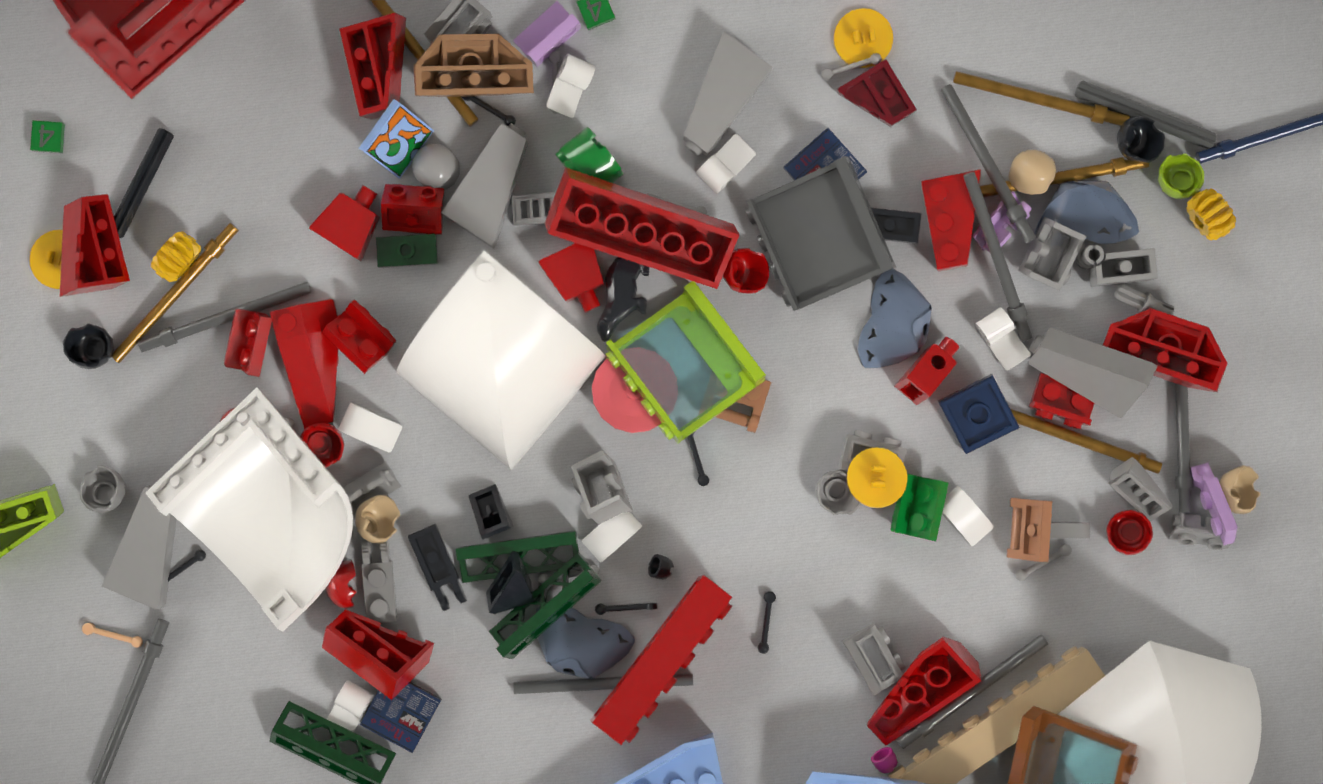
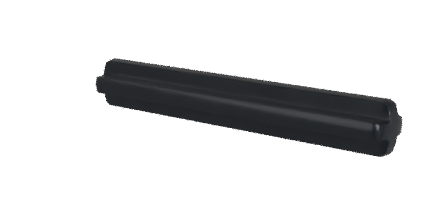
M163 128L157 130L114 215L119 238L125 236L174 138L171 132Z

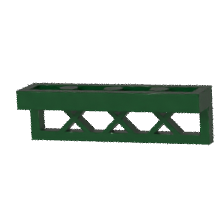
M576 530L456 548L457 561L459 560L462 583L495 579L501 569L493 564L500 554H511L512 551H524L520 557L524 566L527 567L526 571L528 574L558 570L566 563L559 561L552 555L558 546L572 544L573 556L579 553ZM553 547L550 553L543 549ZM538 549L547 557L540 566L532 567L523 558L529 550ZM494 555L491 561L485 558L486 556ZM480 558L488 564L481 574L468 576L466 559ZM549 558L556 562L555 564L545 565ZM490 567L497 571L486 573Z
M580 553L575 554L533 592L535 602L514 608L489 630L490 634L499 644L496 649L503 658L514 659L602 581ZM576 564H579L584 571L569 583L570 570ZM563 577V582H557ZM553 585L562 586V591L549 602H546L547 590ZM541 596V602H537L536 600ZM530 605H540V610L528 621L524 622L525 609ZM519 616L518 621H513L516 617ZM508 624L518 625V629L506 640L499 633Z
M290 701L287 702L273 727L269 742L355 784H382L396 756L395 752ZM292 712L302 717L305 726L293 729L285 725L284 722L289 713ZM323 727L329 730L331 739L320 742L314 739L312 730ZM348 740L356 743L358 753L347 755L341 752L339 743ZM376 753L386 758L381 771L369 766L366 756Z

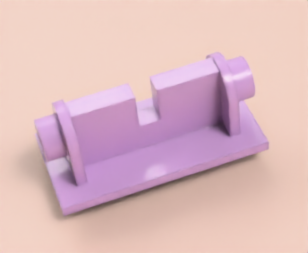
M1012 191L1011 193L1018 205L1021 204L1028 215L1026 219L1029 218V212L1032 208L1024 201L1021 203ZM1002 201L990 215L1001 247L1012 236L1006 230V227L1010 226L1017 230L1016 225L1011 224L1006 215L1007 209ZM979 225L977 231L972 236L983 251L987 250L990 253L983 231Z

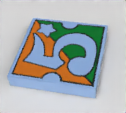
M393 99L359 149L400 179L412 163V159L417 151L425 145L434 130L405 106Z

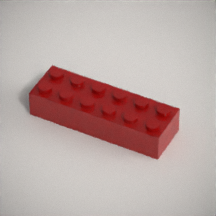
M569 168L564 170L545 221L547 233L715 289L719 287L740 235L733 223Z
M705 575L698 576L590 721L620 745L624 741L630 743L640 730L637 726L638 722L643 716L649 718L659 705L655 700L663 691L667 694L676 683L677 678L674 675L680 667L686 669L696 656L692 652L698 643L704 645L714 632L711 628L716 619L723 620L732 608V605L729 603L732 596Z

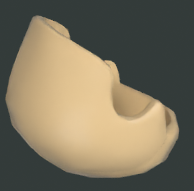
M1026 150L1014 158L1008 178L1011 186L1022 193L1030 195L1043 194L1047 191L1051 182L1054 181L1057 170L1054 160L1045 152Z
M1242 465L1222 475L1219 481L1230 510L1235 514L1250 513L1256 507L1257 498L1261 494L1253 486L1259 476L1250 466Z
M386 495L371 497L362 502L356 511L355 525L357 532L362 538L373 544L384 543L397 532V529L394 528V523L400 517V511L394 500Z

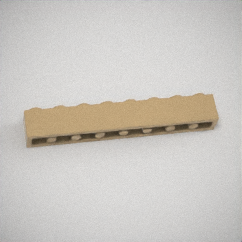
M1074 646L1061 655L1062 660L1054 666L1051 663L1045 665L1036 672L1038 677L1029 683L1027 680L1020 682L1012 689L1013 694L1003 700L1000 697L987 706V712L981 716L975 714L962 723L964 726L955 734L952 731L946 733L938 739L939 745L930 751L928 748L921 750L913 757L914 762L905 768L903 765L898 766L888 776L889 778L914 780L926 784H956L1017 742L1022 716L1033 706L1058 714L1105 677V675L1087 649L1083 647L1077 649Z

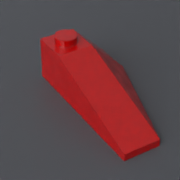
M334 299L298 304L271 311L270 315L277 343L304 429L318 422H334L337 388L336 376L339 361L338 348L322 333L325 326L338 317Z
M943 636L918 654L869 719L867 727L887 746L981 682L979 662L961 642Z

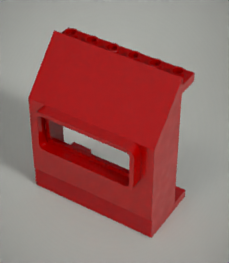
M53 0L71 27L67 31L68 35L130 99L138 95L246 1L172 0L166 5L170 0Z

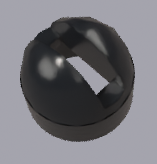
M655 554L648 566L649 576L660 580L667 579L672 575L670 569L674 568V564L666 556Z

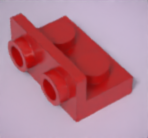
M385 184L381 200L382 230L442 235L443 214L441 212L443 211L444 188Z
M356 300L350 302L345 311L325 326L322 331L364 374L381 361L396 343V339L391 335L390 331L373 318L369 311Z
M239 308L235 309L224 359L225 367L242 370L249 376L260 377L272 322L271 317L265 313Z
M1040 373L1028 408L1035 409V415L1048 420H1052L1053 416L1065 419L1064 425L1081 430L1082 425L1091 426L1092 419H1090L1095 403L1050 376Z

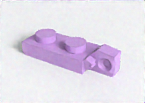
M1209 463L1192 466L1190 475L1193 476L1194 486L1200 488V499L1205 510L1209 509L1212 516L1211 527L1215 536H1220L1223 545L1234 543L1238 526L1218 478H1214Z

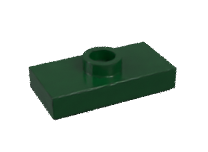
M436 234L376 237L378 268L438 264Z

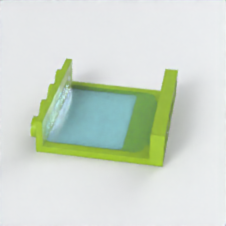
M693 281L684 286V293L619 340L613 343L610 339L606 342L608 352L605 356L615 369L617 367L622 369L626 375L623 377V380L632 392L637 390L643 397L641 404L650 416L655 414L661 421V424L658 426L668 440L673 438L677 444L765 381L766 374Z

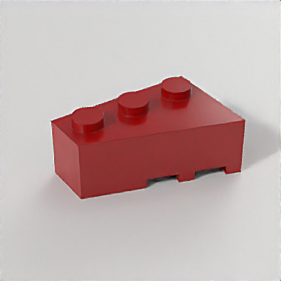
M981 169L921 181L938 272L968 266L975 209L963 176L967 173L975 172L980 184Z
M345 609L326 627L322 648L392 700L429 663L434 642L428 640L421 642L408 637V633L398 630L397 633L381 627V622Z

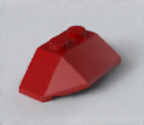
M1152 308L1110 324L1103 346L1157 365L1153 376L1193 389L1218 392L1228 365L1209 327Z

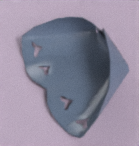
M1097 180L1071 181L1060 184L1035 230L1036 235L1043 218L1046 217L1085 235V239L1099 244L1121 242L1139 233L1137 218L1124 199L1109 182ZM1123 224L1131 227V229H1125L1123 232H1120ZM1106 227V230L1110 232V234H1106L1105 232L1102 234H1098V231ZM1056 231L1049 245L1061 246L1066 236L1062 237L1063 233Z
M895 269L882 273L876 281L872 294V316L864 326L858 344V353L864 368H881L898 364L920 351L927 341L931 304L903 273ZM893 275L895 282L885 284L886 281L890 280V276ZM881 294H883L884 297L887 299V301H885L882 304V306H880V302L882 301ZM926 324V328L923 335V326ZM874 328L876 337L868 339L872 335V329ZM867 350L874 354V357L871 358V361L868 360L869 355L867 353Z
M540 606L536 608V613L540 610ZM570 608L565 614L568 618H574L575 621L566 622V617L562 615L538 637L548 665L552 666L557 672L586 679H594L613 667L629 653L635 643L632 634L622 625L605 619H587L574 608ZM597 628H601L602 630L608 629L609 632L604 633V635H602L601 632L597 630ZM618 634L622 636L623 640H627L628 642L620 644ZM565 668L572 669L574 672L568 671Z

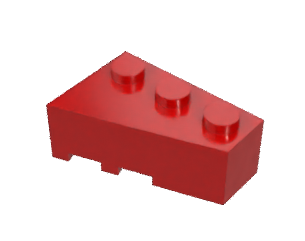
M397 13L339 28L360 117L370 120L380 118L393 99L400 103L406 17Z
M108 194L80 197L65 205L63 213L60 297L109 290L129 282L130 278Z

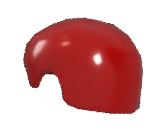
M737 248L733 250L723 274V278L730 289L746 294L757 293L764 289L769 280L770 269L766 256L761 252L752 251L750 248Z
M318 422L310 425L300 434V438L325 468L340 461L342 458L345 443L342 433L334 425Z
M1132 509L1115 514L1110 519L1106 529L1108 543L1115 551L1124 555H1136L1143 552L1153 538L1151 522L1143 513Z
M352 559L342 561L334 577L325 588L331 602L344 609L354 606L352 597L356 594V590L348 587V582L356 576Z

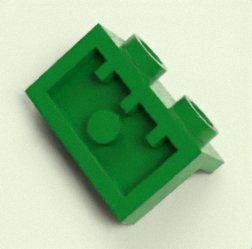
M907 474L906 489L896 501L892 516L891 532L936 541L949 483Z

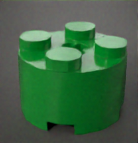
M586 127L564 144L555 154L565 168L614 183L624 175L617 161L605 146L599 141L597 142L595 139L596 135L589 127Z

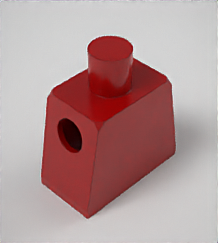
M362 185L354 199L341 192L310 225L309 229L359 261H362L380 219L377 214L369 210L378 194Z
M574 243L538 261L566 302L578 298L585 313L601 306L594 290L603 286L604 281L595 249Z
M945 337L939 345L933 343L924 350L894 387L916 406L925 401L934 393L957 364L952 356L960 348L959 345L949 337Z

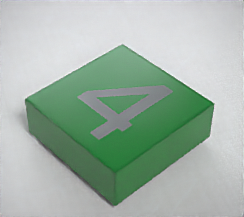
M608 0L576 1L588 31L615 20V15Z
M32 120L30 150L34 152L63 153L65 124L62 122Z

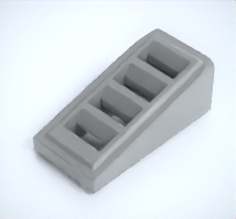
M556 192L512 196L513 226L545 224L547 216H545L544 201L550 200L551 207ZM533 201H538L539 217H533ZM521 202H527L528 218L522 219Z
M1131 457L1112 470L1108 484L1138 512L1143 513L1149 521L1172 509V503L1135 458ZM1146 492L1147 495L1142 498L1140 495ZM1152 501H1155L1157 503L1150 508L1147 505Z

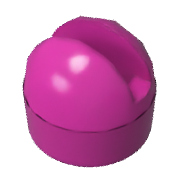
M890 747L879 749L871 757L875 768L884 774L893 772L898 763L897 757Z

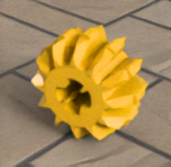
M1210 188L1202 192L1199 191L1187 202L1186 210L1190 215L1189 219L1194 223L1195 228L1200 231L1201 235H1205L1207 239L1217 240L1220 237L1223 238L1230 233V230L1235 228L1236 217L1233 215V209L1229 207L1228 201H1225L1222 195L1214 189Z
M183 231L176 232L152 258L151 268L162 279L164 278L168 282L177 281L199 256L201 246L192 236L187 235Z

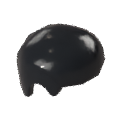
M1133 116L1122 124L1117 133L1119 151L1126 159L1150 163L1160 156L1164 149L1165 135L1154 126V120L1142 116Z
M89 323L79 328H71L63 340V352L70 362L84 369H96L106 364L114 351L113 339L106 329Z

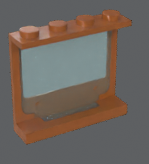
M1033 706L1022 716L1008 784H1128L1130 775L1134 774L1139 758L1135 757L1137 744Z

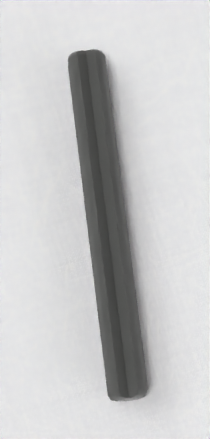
M1081 81L1076 88L1075 96L1080 99L1106 106L1108 110L1129 115L1130 118L1133 116L1150 118L1155 121L1154 126L1158 130L1203 148L1209 149L1215 144L1217 134L1086 81Z

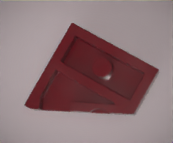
M886 59L836 90L838 95L889 127L917 111Z

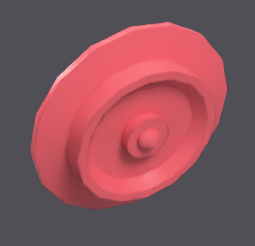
M641 348L624 349L621 354L669 416L674 410L678 397L677 378L669 363L652 351ZM606 358L597 369L592 384L593 403L601 418L615 429L629 433L650 431L660 425L661 421L655 414L650 416L642 406L641 401L643 397L637 390L632 392L623 380V377L626 375L620 367L615 369Z

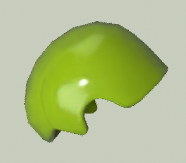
M1186 153L1175 156L1170 154L1159 168L1158 182L1162 191L1169 197L1175 199L1189 198L1198 193L1204 184V170L1199 161L1188 156Z

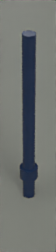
M1323 113L1232 141L1228 139L1218 142L1216 147L1197 152L1196 159L1200 164L1217 158L1224 160L1235 156L1236 152L1323 125Z

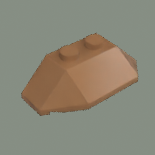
M500 34L438 35L414 64L415 96L459 97L534 93L532 62L524 57Z

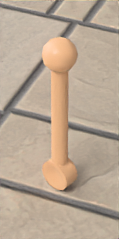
M85 623L82 626V632L86 635L95 633L131 643L135 648H139L143 644V640L139 636L132 638L99 629L93 623Z

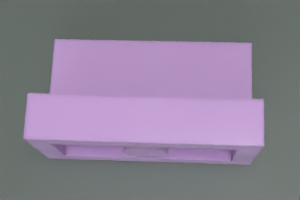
M556 1L519 34L513 42L536 67H539L552 52H555L580 30L581 25L573 14L570 15Z

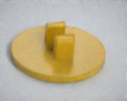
M860 8L848 12L840 19L835 28L834 46L838 55L847 64L870 58L874 53L881 55L882 62L888 56L893 45V31L890 23L882 14L872 9ZM871 63L859 68H869L875 65Z
M52 230L43 234L36 240L30 252V267L34 276L45 286L54 289H60L63 230Z
M878 447L869 448L860 452L851 461L847 470V485L853 497L861 504L871 508H883L895 503L904 493L907 485V471L902 460L892 451Z

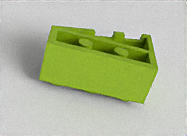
M55 484L0 500V558L64 513Z

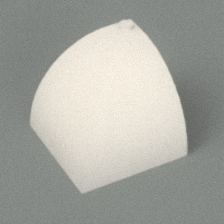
M483 251L416 335L398 365L397 374L512 470L602 364L606 356L545 301L487 252Z
M258 388L253 390L145 492L159 512L165 516L169 513L173 515L227 566L261 605L262 610L275 627L282 632L327 587L341 565L351 539L353 514L349 498L344 489Z
M1148 641L1057 714L1137 744L1135 757H1138L1139 761L1134 774L1130 775L1128 784H1249L1258 759L1262 729L1261 707L1256 682L1251 669L1153 641ZM1067 730L1064 734L1060 755L1081 784H1114L1120 756L1123 751Z

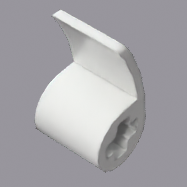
M566 54L556 75L546 107L567 117L574 118L582 91L587 89L594 75L595 65L573 55Z
M734 134L715 155H712L697 170L696 174L718 194L755 157L756 152L738 134Z
M999 307L975 323L980 335L1005 370L1012 369L1031 356V353L1015 333V326L1002 307Z
M350 402L338 430L390 453L402 430V425Z
M958 485L946 495L942 515L957 528L970 546H974L994 526Z
M624 512L599 524L582 539V543L599 562H603L643 525L631 512Z
M347 680L340 690L327 720L354 732L374 694Z

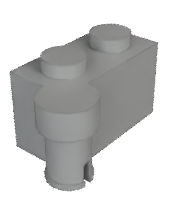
M1086 245L1081 255L1075 258L1079 267L1089 270L1090 287L1144 282L1158 278L1155 248L1104 254L1100 246Z

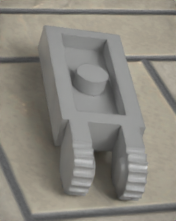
M362 540L363 564L361 565L366 617L381 623L396 622L398 618L393 561H390L389 541L379 543L382 562L372 563L371 544L367 540Z

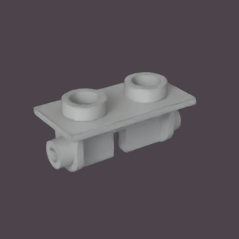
M385 461L342 488L349 498L352 514L355 515L362 502L376 495L387 496L400 488L401 485Z
M1179 513V515L1174 514L1172 517V526L1176 527L1168 536V539L1177 540L1182 545H1207L1212 550L1227 549L1231 545H1223L1220 536H1215L1211 527L1212 517L1205 518V527L1201 526V516Z

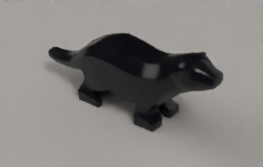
M617 257L609 266L605 276L607 303L597 323V332L603 342L610 340L619 323L633 311L638 310L641 314L646 315V298H635L637 292L636 280L640 272H642L643 276H649L650 267Z

